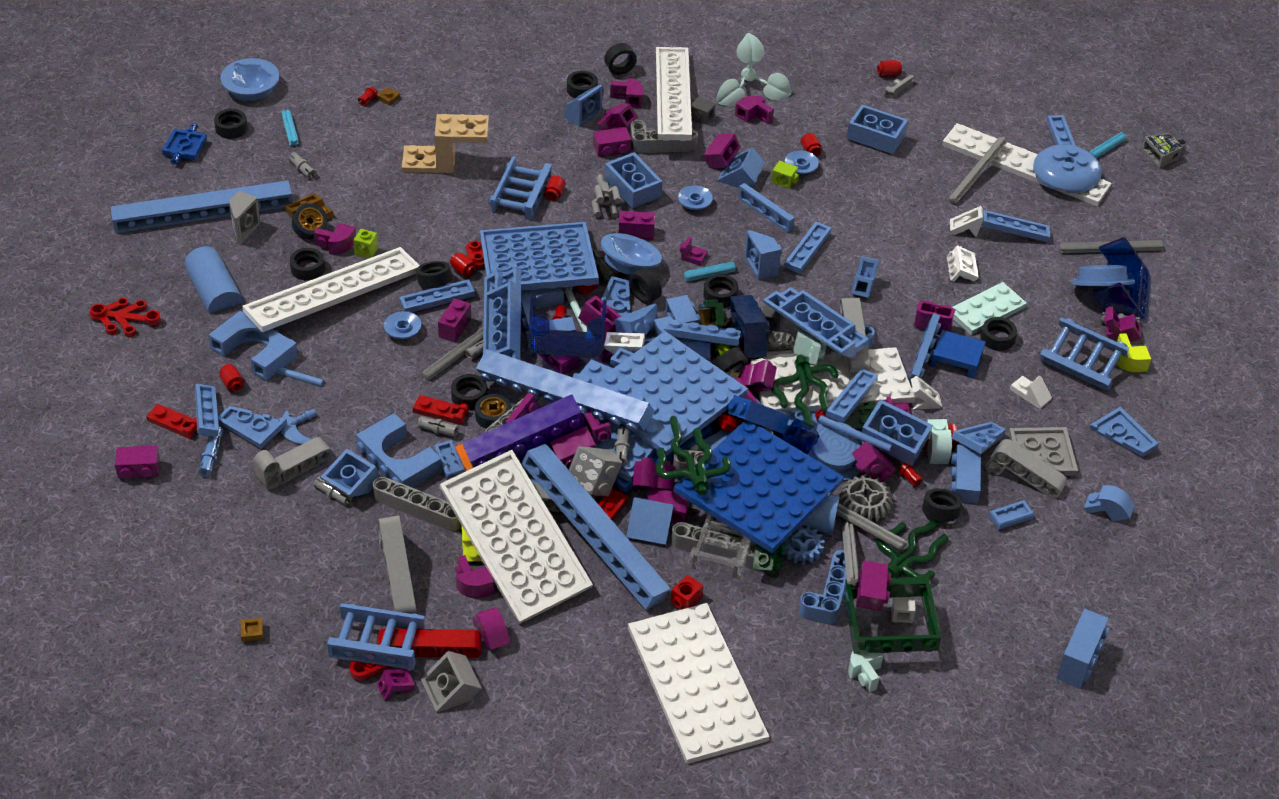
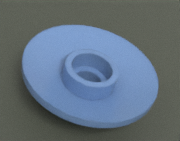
M793 151L785 157L786 163L798 167V174H809L818 168V158L810 152Z
M692 185L680 190L678 200L682 206L688 209L701 210L711 205L713 195L705 187Z
M407 311L393 313L384 322L385 332L397 339L411 338L418 334L421 329L420 318L414 313Z

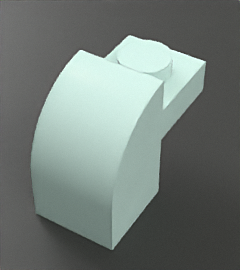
M798 331L794 344V354H802L809 357L810 364L816 365L818 359L823 360L827 345L807 332Z
M947 419L927 420L928 423L933 425L927 445L929 464H949L952 436L951 430L948 429Z
M852 651L848 669L851 679L858 677L860 684L865 686L869 693L877 690L879 676L874 670L881 668L882 653L854 654Z

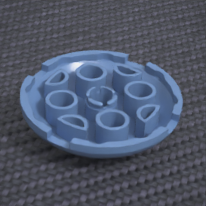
M1067 144L1053 145L1043 149L1037 154L1033 164V171L1036 177L1044 185L1054 190L1056 188L1067 190L1066 193L1088 191L1099 183L1102 175L1100 163L1090 152Z

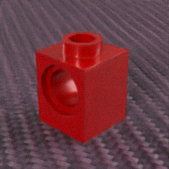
M686 575L672 588L671 602L678 609L693 607L703 598L704 585Z

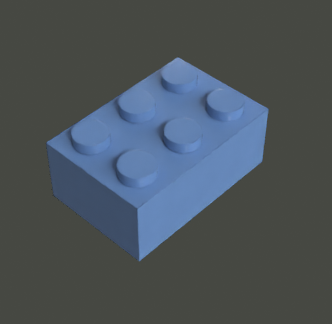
M861 105L849 122L847 139L894 154L906 136L908 120Z
M635 152L605 163V180L612 187H618L620 196L632 209L662 197L663 181Z
M880 399L864 424L862 433L893 445L890 452L878 449L913 466L930 437L933 425Z
M1087 609L1083 610L1063 655L1057 680L1081 689L1083 682L1088 683L1092 673L1091 670L1095 667L1098 655L1103 649L1105 643L1103 639H1106L1110 629L1106 627L1109 618Z

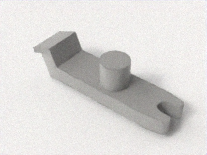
M909 75L902 81L896 79L893 87H886L884 97L894 98V96L914 83L912 79L915 76Z

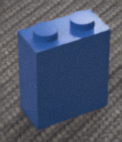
M736 395L733 396L728 405V414L784 434L790 418L788 414Z

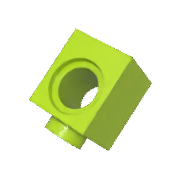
M779 160L772 170L771 183L790 189L793 184L798 182V167Z
M360 229L353 240L355 256L367 259L372 258L378 250L377 233Z

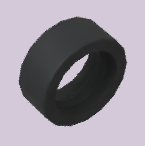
M618 43L607 50L604 62L611 73L621 75L628 73L634 68L637 56L630 45ZM628 54L622 63L613 64L618 56Z
M576 71L567 78V93L573 98H577L587 90L598 86L597 77L589 71ZM585 83V84H588L589 86L579 87V86H576L575 84Z
M224 109L215 115V129L219 136L233 139L246 133L248 129L246 114L241 110ZM231 121L239 122L238 124L232 126L223 125L224 123Z
M310 247L296 250L290 257L292 275L297 279L305 281L320 277L325 271L323 254L319 250ZM306 260L317 262V264L311 267H300L297 265Z
M444 261L427 262L420 265L416 270L418 284L424 288H438L452 281L451 267L449 263Z
M643 267L630 275V289L639 301L649 304L661 296L662 287L653 271Z
M725 274L710 276L704 283V299H718V303H723V307L730 306V296H738L737 281ZM716 287H723L730 290L731 292L727 294H718L713 292L711 289Z
M1003 317L989 318L982 326L981 340L986 341L985 346L996 351L1008 350L1015 343L1017 327L1012 321ZM1000 330L1008 334V337H996L989 333V331Z
M737 347L720 355L712 364L725 373L731 372L733 369L738 372L745 366L748 359L741 349Z
M461 375L452 382L451 398L453 403L458 405L462 403L467 404L470 410L475 409L476 402L481 397L488 395L487 383L478 375ZM466 387H475L480 390V393L474 396H464L459 393V390Z
M941 488L930 489L924 496L922 510L927 517L933 520L951 522L959 517L962 500L956 493Z

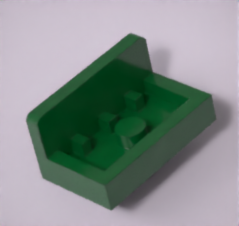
M718 299L703 301V304L698 305V309L709 308L710 325H724V322L727 320L726 310H723V303H718Z
M786 541L773 553L756 544L752 568L758 571H765L769 577L778 578L779 571L781 572L783 566L781 555L785 551Z

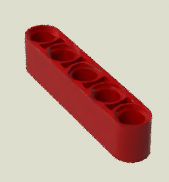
M395 628L389 646L402 648L407 629ZM385 629L378 631L377 645L381 644ZM416 629L410 650H414L415 657L442 658L447 651L465 655L467 658H477L481 655L482 634L477 630Z

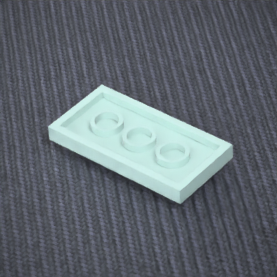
M1002 282L952 308L956 309L954 320L970 335H973L982 330V326L987 319L992 317L1007 318L1026 308L1027 303Z

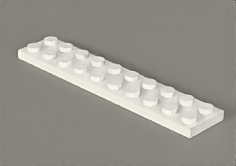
M656 47L658 140H692L688 48Z
M957 123L943 140L942 146L980 160L997 138ZM1007 142L990 163V165L1044 185L1033 171L1034 159L1037 154ZM1100 179L1094 188L1080 193H1066L1067 190L1056 188V190L1098 206L1110 189L1111 183Z
M399 247L243 305V312L261 332H265L414 275L420 265Z

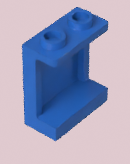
M942 330L940 337L936 336L933 346L936 348L931 349L930 352L931 367L935 368L937 361L968 369L967 377L974 379L986 341Z

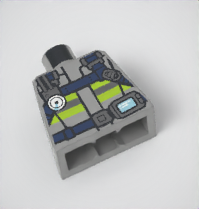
M1169 133L1146 136L1142 150L1158 168H1162L1180 159L1182 150L1186 148V143L1183 139L1177 141Z

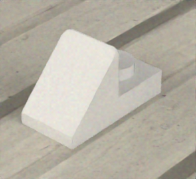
M982 206L950 219V231L952 234L956 235L970 229L974 236L977 237L983 222Z
M607 332L604 348L612 354H615L619 348L630 352H637L644 346L645 335L639 333Z
M918 376L911 379V390L915 396L914 403H912L913 409L942 408L940 395L937 391Z
M1021 376L1010 388L1011 391L1039 409H1042L1052 400V396L1041 376H1038L1034 381Z

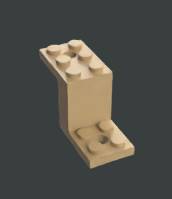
M437 114L435 146L404 145L402 172L454 173L455 142L487 143L489 115Z

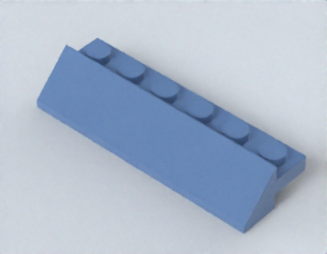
M514 268L505 273L496 271L484 277L483 354L488 349L520 360L521 270Z
M790 287L782 293L775 291L763 299V303L843 356L856 359V353L869 345V338L858 332L853 322L804 290L797 292Z

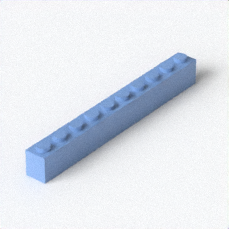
M289 180L111 206L115 233L231 216L229 200L238 191L257 197L259 212L281 209L293 202Z
M488 349L485 350L476 367L477 371L481 374L480 377L485 381H496L500 386H510L518 392L525 391L533 394L536 398L538 396L543 397L550 403L572 394L581 413L591 412L594 417L600 420L605 418L615 425H626L627 428L633 431L638 429L645 432L655 412L649 402Z
M546 444L528 450L522 465L645 610L662 603L671 588Z

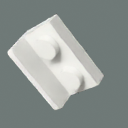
M956 246L947 256L950 280L955 282L959 276H962L964 279L975 282L979 277L975 253Z

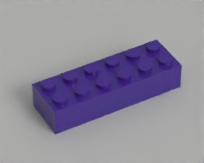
M571 394L462 444L473 468L510 450H513L519 462L522 463L528 450L544 444L552 449L551 441L586 425L581 411Z

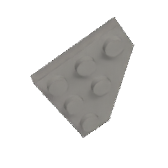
M1067 427L1009 428L1010 440L1064 476H1077L1078 468Z

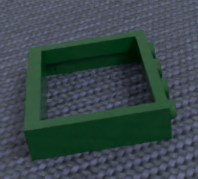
M929 577L891 578L890 585L886 588V591H890L889 598L921 597L929 635L876 637L859 636L853 599H857L858 582L856 586L848 584L847 579H845L843 594L854 654L932 652L939 650L941 634Z

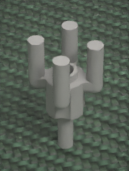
M600 174L597 176L598 185L594 187L596 198L592 201L594 216L597 218L601 216L600 205H608L612 218H617L616 204L621 203L618 187H611L608 182H605L604 176Z

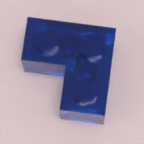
M797 418L793 420L789 428L786 427L784 434L773 431V435L805 454L809 453L820 437L814 426Z

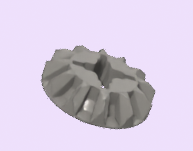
M778 332L767 337V349H771V351L792 349L795 344L794 336L788 333Z

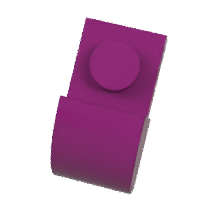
M628 78L627 82L611 81L610 97L626 98V104L642 108L643 86L639 81Z
M747 96L736 103L735 116L747 123L757 117L763 122L770 124L773 122L774 109L766 105V99L761 96Z
M619 104L604 113L605 116L596 125L600 131L628 127L638 116L630 104Z
M338 223L334 232L318 228L314 232L315 246L328 248L329 254L333 255L349 251L354 245L353 240L356 237V227Z
M1113 306L1106 308L1104 322L1106 325V336L1109 339L1117 341L1119 334H1127L1130 342L1141 339V326L1134 314L1119 318Z
M466 555L457 557L458 566H455L457 590L469 598H482L493 595L494 581L487 568L482 567L471 570Z
M496 607L476 614V617L472 618L474 626L481 631L484 645L490 650L510 643L505 622Z

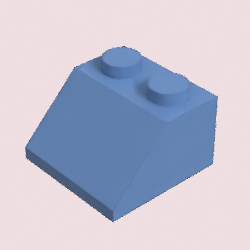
M602 85L587 90L565 105V119L580 127L601 113Z
M752 147L733 157L729 165L722 170L717 181L735 187L745 183L751 187L757 182L758 175L763 171L762 168L765 161Z
M751 230L747 231L744 257L757 279L761 280L778 276L779 268L781 267L780 255H782L780 244H777L773 237Z
M346 448L323 473L321 479L346 495L354 497L369 494L373 489L374 480L379 478L380 474L375 465Z

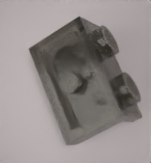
M593 250L601 286H605L611 276L624 279L626 274L613 269L607 264L604 251Z

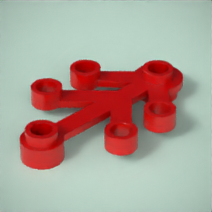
M119 298L116 302L107 306L100 303L94 304L89 311L91 319L100 320L105 326L108 335H114L118 332L117 325L111 323L108 318H114L124 329L126 337H133L136 334L135 327L130 325L127 320L146 322L152 327L159 325L161 322L160 313L156 310H150L145 315L132 313L136 310L142 312L147 309V304L144 300H138L129 306L127 298Z

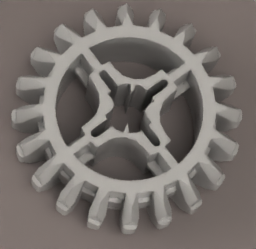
M862 475L860 479L856 476L853 480L848 479L846 484H843L839 493V503L876 523L879 519L884 520L885 516L890 513L893 504L890 487H886L885 482L880 483L878 478L872 479L871 476L865 478Z

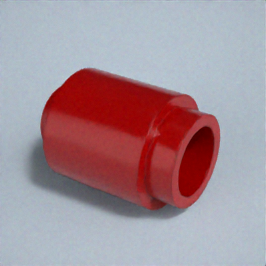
M897 60L880 61V64L877 65V73L881 77L901 75L902 64L897 62Z
M807 133L801 138L800 143L805 151L814 154L816 157L821 154L822 146L814 133Z
M551 176L544 190L545 197L551 201L559 199L566 186L565 180L560 176Z
M455 253L451 257L450 265L459 274L467 278L475 273L476 263L463 253Z
M231 364L221 367L219 376L227 390L230 392L239 391L244 386L245 381L238 369Z

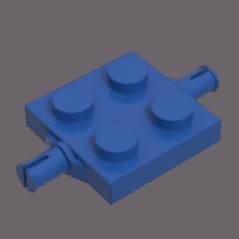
M192 123L188 130L173 129L162 149V155L173 157L171 159L173 165H177L181 158L196 160L207 140V135L196 132L198 128L196 123Z

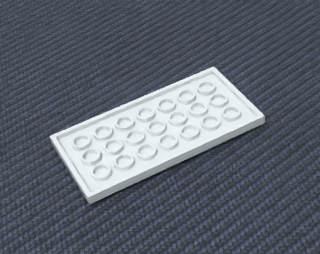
M897 348L869 349L870 372L878 375V381L858 406H864L863 404L868 402H875V405H877L880 399L886 402V397H891L892 403H914L915 396L912 393L911 385ZM837 352L824 355V359H818L816 365L810 364L811 367L829 364L838 371L839 376L836 379H833L829 372L813 374L814 377L824 381L828 386L829 392L826 399L829 407L857 374L849 373L847 357ZM798 355L785 358L751 359L750 364H756L762 360L770 361L777 367L774 379L776 380L777 378L791 376L796 373L794 362ZM799 380L778 387L787 398V408L781 407L779 399L773 395L771 389L758 392L761 404L785 414H788L789 411L791 413L799 411L794 404L795 396L801 391ZM808 382L809 392L802 399V403L808 406L810 412L818 411L821 409L818 397L821 389Z
M513 450L440 484L441 491L519 624L592 588V582Z
M707 603L628 623V630L686 764L769 741V734Z

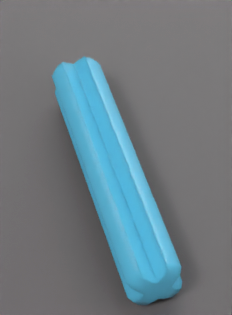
M283 110L282 118L289 145L292 147L294 145L297 146L299 144L291 111Z
M1120 132L1092 149L1090 153L1097 159L1126 141L1127 135Z
M727 262L684 272V278L689 282L708 278L715 274L732 273L736 271V266L734 262Z

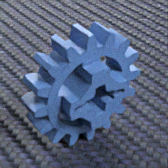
M801 524L785 540L786 548L782 555L787 554V560L793 558L795 564L798 561H801L802 565H805V561L813 563V558L819 560L820 555L823 554L825 543L822 540L823 535H817V529L810 530V526L803 528Z

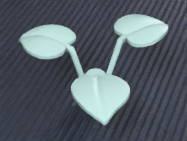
M747 33L737 47V56L740 61L744 63L750 62V64L741 72L742 81L740 85L736 79H728L722 84L717 94V104L736 106V103L745 97V91L741 88L745 80L751 82L756 79L767 84L763 89V93L771 100L786 99L792 93L789 80L781 73L770 75L768 81L756 76V71L751 67L753 61L759 62L763 59L764 47L757 37Z

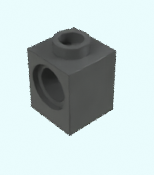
M698 97L694 102H691V119L707 125L715 116L716 104Z
M765 304L763 314H765L766 321L769 322L770 330L779 332L783 315Z

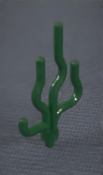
M800 354L794 362L796 373L774 380L771 391L779 399L781 407L787 408V398L778 387L799 380L801 391L795 396L794 404L803 413L807 430L812 432L815 426L808 406L802 403V399L809 392L808 382L821 389L818 395L822 411L826 413L829 408L826 399L829 389L824 381L814 377L813 374L829 372L833 379L838 378L839 374L837 369L829 364L811 367L809 359Z
M671 416L670 424L674 436L671 450L676 456L686 460L688 470L664 471L667 462L664 448L659 447L657 449L659 460L656 464V473L659 477L666 480L682 477L689 478L694 491L704 496L709 488L708 478L726 474L731 468L730 459L725 456L722 458V467L705 470V465L712 457V449L704 442L700 428H695L693 434L698 448L704 451V455L697 463L696 468L693 456L679 448L682 435L677 417Z
M932 519L925 526L913 529L908 535V548L899 555L893 548L886 545L884 541L876 538L877 547L891 557V562L888 563V573L891 574V578H897L901 573L908 577H929V581L934 578L935 572L933 570L921 575L909 568V566L913 564H926L933 561L937 550L948 541V535L943 534L929 547L927 555L910 556L917 548L916 537L929 533L941 522ZM902 522L894 529L888 531L899 535L907 526Z

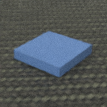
M634 497L626 537L667 545L674 505Z

